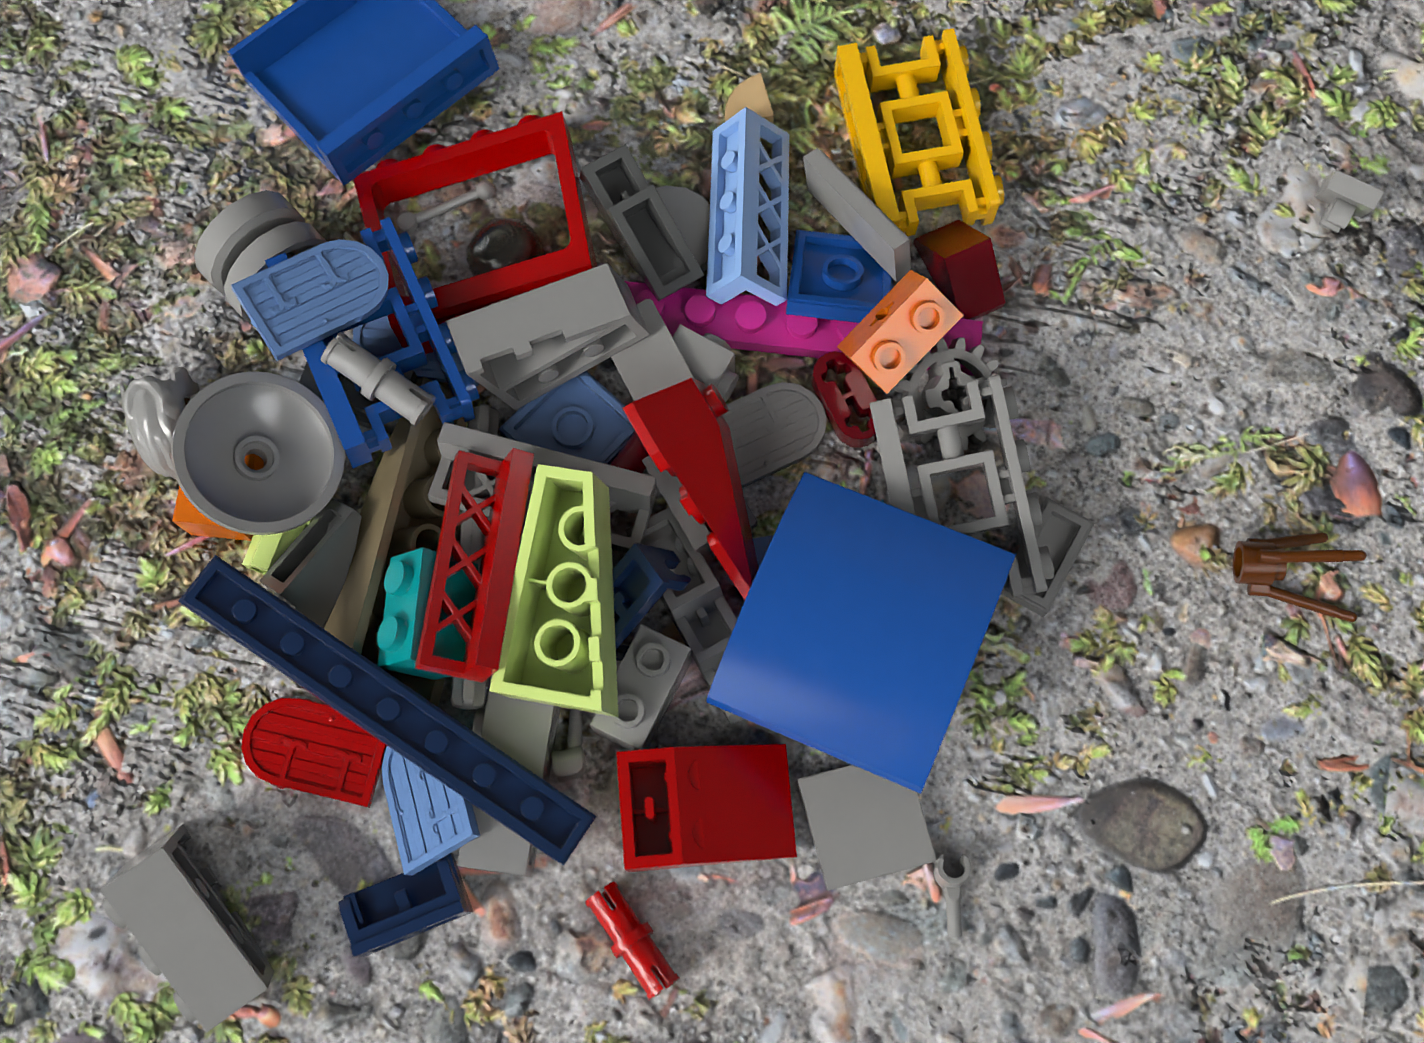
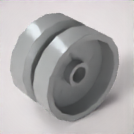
M264 190L248 194L231 203L209 223L199 238L194 257L197 270L213 287L222 294H225L226 301L243 319L252 325L251 319L233 293L231 285L267 269L266 259L285 252L289 259L298 253L327 241L311 224L305 223L302 215L281 193Z

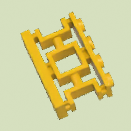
M954 28L943 30L940 40H934L933 35L923 37L920 49L921 60L880 66L875 45L865 47L864 53H859L857 43L837 46L834 77L862 191L906 236L916 235L919 224L917 211L959 204L964 223L974 225L975 220L980 219L982 226L992 224L999 206L1004 203V186L1000 175H993L990 164L993 152L991 137L988 131L981 130L978 119L981 112L979 93L976 87L970 88L967 78L969 72L968 52L965 45H958ZM939 70H941L946 91L919 95L917 85L936 82ZM897 88L900 99L880 102L877 118H875L869 90L872 93ZM936 117L943 147L902 154L895 124ZM963 156L969 179L942 184L939 171L959 167ZM919 174L922 188L901 191L897 207L891 179Z

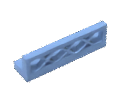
M747 107L713 130L706 297L722 305L746 290L778 306L787 300L789 133ZM760 137L772 144V159H770L760 142ZM759 173H761L771 190V201L759 183ZM758 214H760L770 231V243L758 225ZM758 256L769 274V281L757 275Z

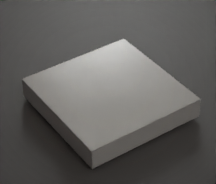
M854 765L797 779V785L826 891L937 861L917 792Z

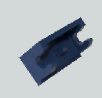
M634 543L613 568L616 661H622L630 647L624 644L621 645V643L667 589L682 591L691 582L690 577L684 574L678 575L670 570L675 569L681 562L674 551Z
M452 853L412 876L401 873L360 891L345 895L344 899L338 902L353 957L371 955L473 912Z

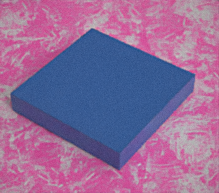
M796 230L786 314L860 323L893 288L894 279L852 236Z

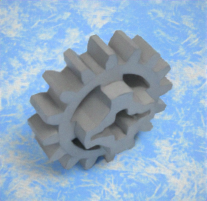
M942 337L931 349V353L929 351L905 375L907 376L906 379L900 381L893 390L902 393V397L913 395L918 421L927 419L922 412L923 410L935 417L970 410L966 392V383L988 380V377L992 376V372L1000 364L998 360L984 363L981 357L985 347L982 345H977L968 352L965 351V338L962 337L952 340L948 349L947 343ZM960 364L969 369L976 379L961 371ZM927 370L929 380L923 390L917 392L920 379ZM1001 379L1002 387L1007 385L1006 379ZM955 389L957 399L943 401L941 391ZM990 399L982 400L985 413L984 422L959 427L963 450L968 449V438L975 444L983 443L987 440L982 429L983 426L996 428ZM906 419L900 424L902 430L908 429ZM937 432L915 437L914 442L918 445L925 444L933 438L934 451L941 452Z

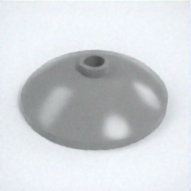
M269 372L235 373L206 385L191 398L183 409L172 438L171 455L174 473L179 486L191 504L216 524L232 531L250 535L283 533L313 519L323 510L335 494L342 478L345 463V451L325 403L302 384L282 375ZM249 454L258 455L263 460L264 467L260 470L249 468L245 463V456Z

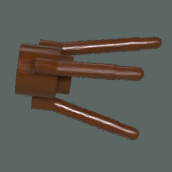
M1323 532L1270 539L1247 538L1246 541H1238L1236 543L1232 564L1235 583L1248 584L1247 594L1249 596H1266L1333 618L1355 622L1357 615L1354 612L1272 586L1274 580H1284L1287 563L1363 561L1367 558V554L1363 550H1285L1286 548L1324 543L1328 540V535Z

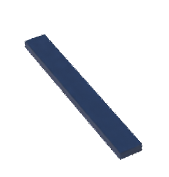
M214 555L178 600L182 606L560 865H565L597 817L217 555Z

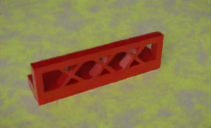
M512 448L503 461L461 450L455 455L415 664L416 669L482 683L498 671L534 453ZM467 470L496 477L491 497L479 504L476 503L464 485ZM462 503L467 511L458 516L460 504ZM490 507L489 518L487 519L482 511ZM473 518L484 534L485 541L483 548L467 556L454 536L456 526ZM452 554L455 560L457 561V564L449 568L450 558ZM481 558L480 569L478 572L473 563ZM463 570L475 587L476 592L474 601L458 610L445 592L446 579ZM442 607L448 617L438 623ZM472 611L470 625H468L463 616ZM452 623L466 642L463 662L433 656L436 633Z

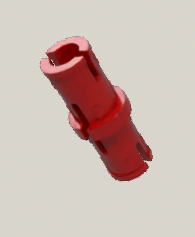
M613 881L603 887L604 892H602V895L598 890L586 900L585 904L592 910L614 943L610 949L617 959L620 957L624 958L646 992L647 998L651 1000L661 994L663 989L666 990L673 985L680 977L673 971L650 937L654 931L649 923L645 922L642 924L618 889L619 886Z

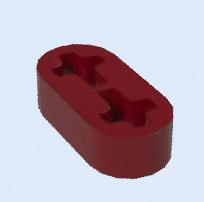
M833 351L825 353L814 365L811 382L813 391L823 404L825 414L841 442L855 448L868 446L877 438L869 404L877 400L861 370L843 352ZM833 368L836 374L846 373L843 382L845 394H841L834 381L824 382L827 369ZM852 404L860 418L866 416L870 418L866 431L861 432L858 426H847L851 416L849 405Z

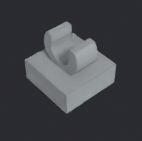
M1335 170L1323 180L1315 195V198L1330 204L1323 214L1319 225L1338 233L1341 228H1346L1353 215L1362 218L1374 211L1385 191Z

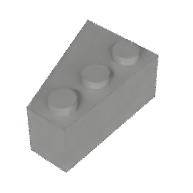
M608 263L446 321L466 374L515 410L650 335L627 283Z
M181 824L125 863L100 891L105 897L102 902L104 910L111 921L121 929L128 927L140 943L138 953L145 966L154 975L159 976L163 974L176 991L173 993V999L181 1014L190 1022L198 1020L204 1030L209 1032L267 990L274 970L238 912L234 911L230 914L211 887L219 881L210 867H206L200 872L195 867L182 844L191 839V836L184 825Z

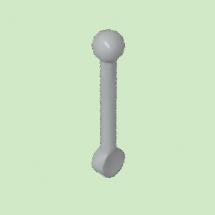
M483 180L477 183L475 189L419 213L402 212L396 219L397 226L401 232L407 231L408 234L416 231L418 224L478 198L489 200L495 193L494 185L490 181Z

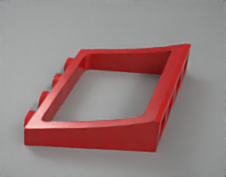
M562 111L545 117L527 115L520 119L516 126L496 132L488 129L478 130L471 136L470 140L448 147L442 144H433L428 146L422 155L402 161L384 159L377 164L375 169L363 172L353 179L365 228H370L374 232L382 229L379 220L385 219L384 209L391 203L543 156L555 155L570 234L569 245L562 250L434 288L433 291L439 306L431 310L437 324L597 267L571 134ZM383 252L382 256L389 274L388 289L397 287L404 306L412 304L410 297L406 296L402 279L390 252ZM394 313L387 315L389 324L402 348L408 347ZM429 340L421 343L425 355L433 352Z

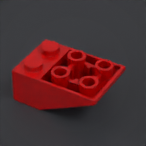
M786 744L683 746L616 752L624 870L627 872L797 857Z

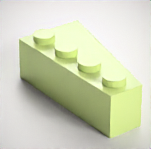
M538 464L514 573L499 669L492 675L489 691L510 698L619 717L609 488L593 472Z

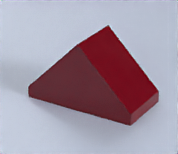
M958 219L914 239L913 244L937 288L964 315L961 319L976 320L1005 306L1006 301L990 237Z

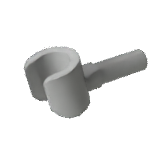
M570 709L567 737L569 748L551 752L554 774L559 782L579 779L586 773L587 765L581 738L583 711Z
M942 854L934 866L933 875L938 885L944 888L948 937H962L961 886L971 873V864L968 857L962 854L959 861L961 877L951 878L943 870L944 858Z

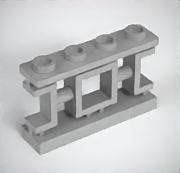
M1000 375L988 377V380L980 382L966 383V392L970 410L918 421L913 395L894 401L888 398L870 402L891 506L940 524L930 477L983 466L994 517L947 526V528L983 541L981 532L1009 526L1005 505L1013 503L1029 577L1021 579L1017 557H1015L1007 577L1011 596L1014 598L1047 591L1046 580L1055 578L1054 568L1048 546L1038 547L1034 526L1042 524V515L1036 492L1026 494L1022 473L1028 472L1031 469L1024 439L1014 441L1010 420L1019 418L1012 386L1003 388ZM990 399L1005 470L997 471L993 450L964 455L959 427L985 421L982 400ZM906 417L910 438L937 432L943 458L942 461L917 466L921 488L910 490L895 420Z

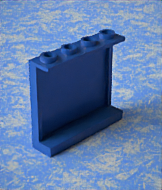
M298 0L227 51L246 83L344 186L500 69L488 36L477 25H474L467 31L436 0Z

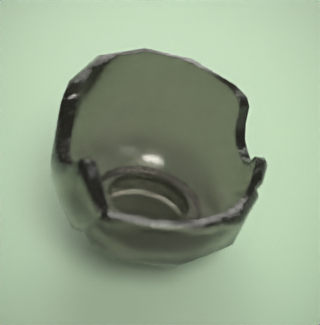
M494 218L475 231L466 249V261L469 264V270L473 276L545 255L547 251L538 234L527 223L517 218Z

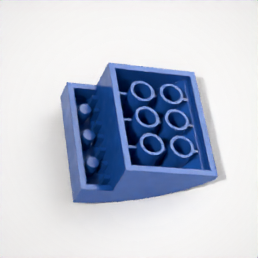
M804 472L773 535L742 606L706 702L921 794L1016 554Z

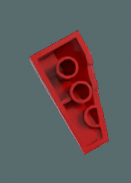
M689 378L635 400L622 409L659 471L667 470L672 477H677L682 484L679 487L681 495L679 501L689 516L692 515L700 525L707 522L712 532L706 535L709 547L745 600L759 566L731 432L722 416L729 410L723 397L713 384L706 387L703 382Z

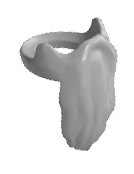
M183 366L176 368L168 380L145 376L132 380L127 390L123 383L120 384L121 403L128 432L141 459L154 472L176 480L171 455L173 433L178 418L186 406L184 397L199 392L198 382L195 383L191 379L188 371Z

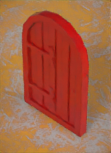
M279 698L264 704L250 717L243 730L241 749L246 765L255 776L276 785L280 789H293L370 808L387 745L328 705L312 702L310 699Z

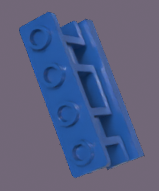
M390 217L379 220L382 228L380 230L372 232L370 228L360 231L364 245L372 248L383 261L382 253L390 252L412 304L404 306L397 287L390 288L380 309L368 318L302 349L352 468L373 461L372 452L381 449L383 453L393 449L384 424L403 416L380 401L364 408L372 429L361 432L338 375L341 373L330 365L321 362L323 352L333 338L336 339L338 333H344L347 330L394 313L408 347L378 359L382 361L384 358H388L397 365L395 371L404 376L403 373L428 364L421 343L429 340L453 397L445 399L437 380L419 387L436 397L433 405L442 424L444 422L454 424V420L463 417L464 422L475 419L472 401L480 398L474 380L466 374L465 369L458 371L452 358V354L458 351L447 322L437 324L431 309L439 305L427 276L417 279L411 264L418 262L412 241L407 231L397 234ZM285 252L266 259L265 262L269 268L288 259ZM353 382L356 391L362 389L360 386Z

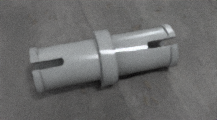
M343 332L338 333L336 339L333 338L323 352L321 362L330 365L362 388L361 394L370 401L377 398L409 420L414 426H417L421 419L423 420L435 402L436 397L434 395L428 394L395 371L397 365L388 358H384L381 361L349 339Z

